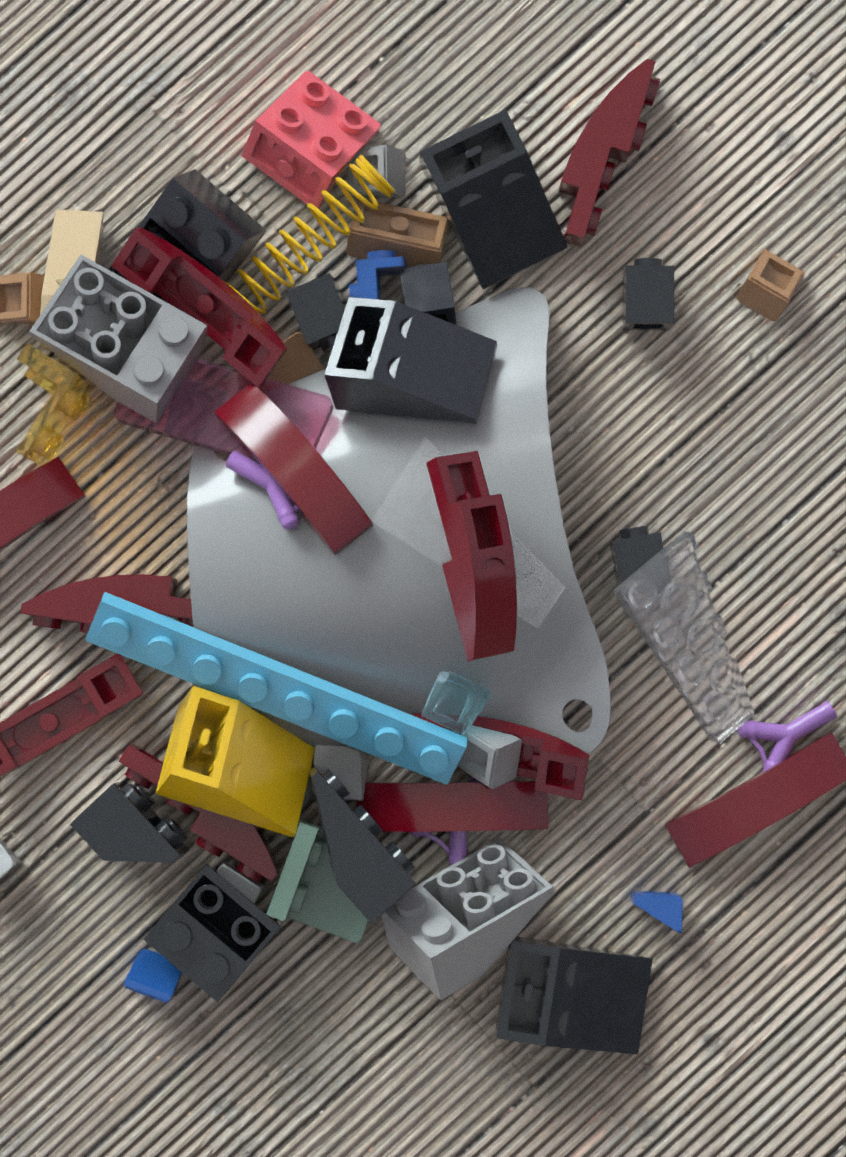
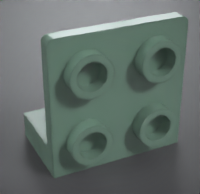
M302 820L266 915L284 922L287 918L346 940L359 943L363 937L368 919L338 887L333 875L322 827Z

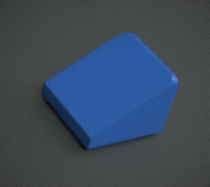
M633 891V893H630V901L676 932L682 933L683 898L676 892Z
M141 949L123 985L126 986V989L167 1003L175 995L182 972L161 954L148 949Z

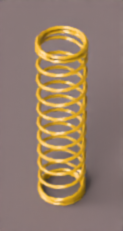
M359 155V158H356L355 162L359 167L355 164H349V168L372 203L342 178L335 177L337 185L349 200L358 216L348 210L326 190H321L323 198L345 230L330 220L313 204L307 203V208L328 236L331 244L318 235L299 217L293 216V221L318 257L305 249L286 231L279 230V234L297 257L304 270L287 259L273 245L265 243V247L279 264L290 283L279 277L256 256H251L252 261L266 278L276 296L261 287L242 269H237L238 274L253 292L262 309L252 304L228 282H225L258 313L266 314L267 308L256 289L274 301H280L281 298L278 288L269 275L282 285L294 288V280L282 261L296 272L308 275V267L295 247L312 260L322 262L321 252L308 232L323 245L336 249L335 239L322 219L342 235L350 236L349 226L335 205L355 221L364 223L363 213L347 190L371 209L378 210V202L361 176L388 198H391V194H395V190L363 155Z

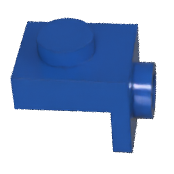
M379 250L367 253V259L356 260L357 283L349 284L350 297L381 300L380 276L400 275L399 269L407 268L405 258L402 256L396 257L395 251Z

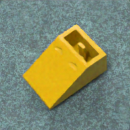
M192 686L177 708L156 794L294 838L297 832L315 748L241 701Z

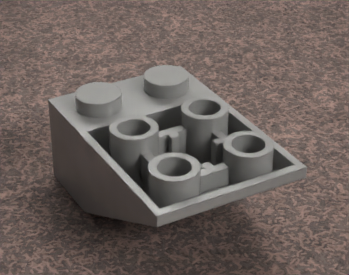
M80 254L29 333L114 400L157 423L205 348L207 325Z
M498 838L414 886L381 916L390 949L440 1000H443L484 975L552 896L554 888L506 843Z

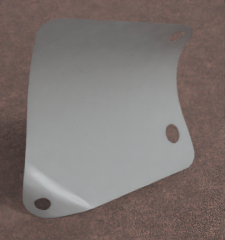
M519 287L506 290L455 313L457 326L496 340L498 345L476 424L336 410L324 376L326 368L265 394L317 450L373 522V526L335 556L305 522L300 510L297 515L299 518L297 527L290 530L282 527L267 490L226 467L227 461H223L216 456L214 452L215 440L227 429L218 419L208 427L193 451L187 495L188 562L194 628L408 714L455 713L503 720L555 736L578 747L587 754L600 745L607 733L611 713L607 663L573 568L563 525L551 447L546 390L547 339L550 311L547 298L537 289ZM247 448L242 452L243 455L259 463ZM478 451L489 494H502L509 523L516 571L517 629L513 652L468 662L442 564L452 560L426 462L440 456ZM579 699L591 706V724L588 729L582 732L571 730L563 720L564 707L571 700ZM250 707L314 748L315 745L351 747Z

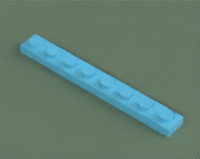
M107 592L103 594L85 638L87 642L220 695L239 700L245 705L446 785L467 746V737Z

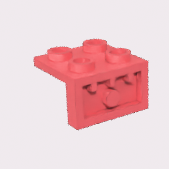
M305 71L255 121L241 156L305 204L311 203L319 209L326 202L321 194V190H326L328 193L331 192L336 182L335 177H338L347 164L378 133L381 125L313 73Z

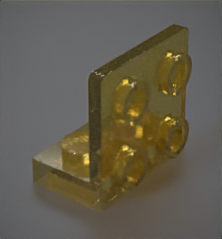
M27 343L17 358L18 361L28 368L23 376L50 393L51 396L19 444L16 452L40 465L44 458L51 460L60 449L65 438L60 433L69 419L77 420L87 407L90 396L86 393L90 385L76 373Z

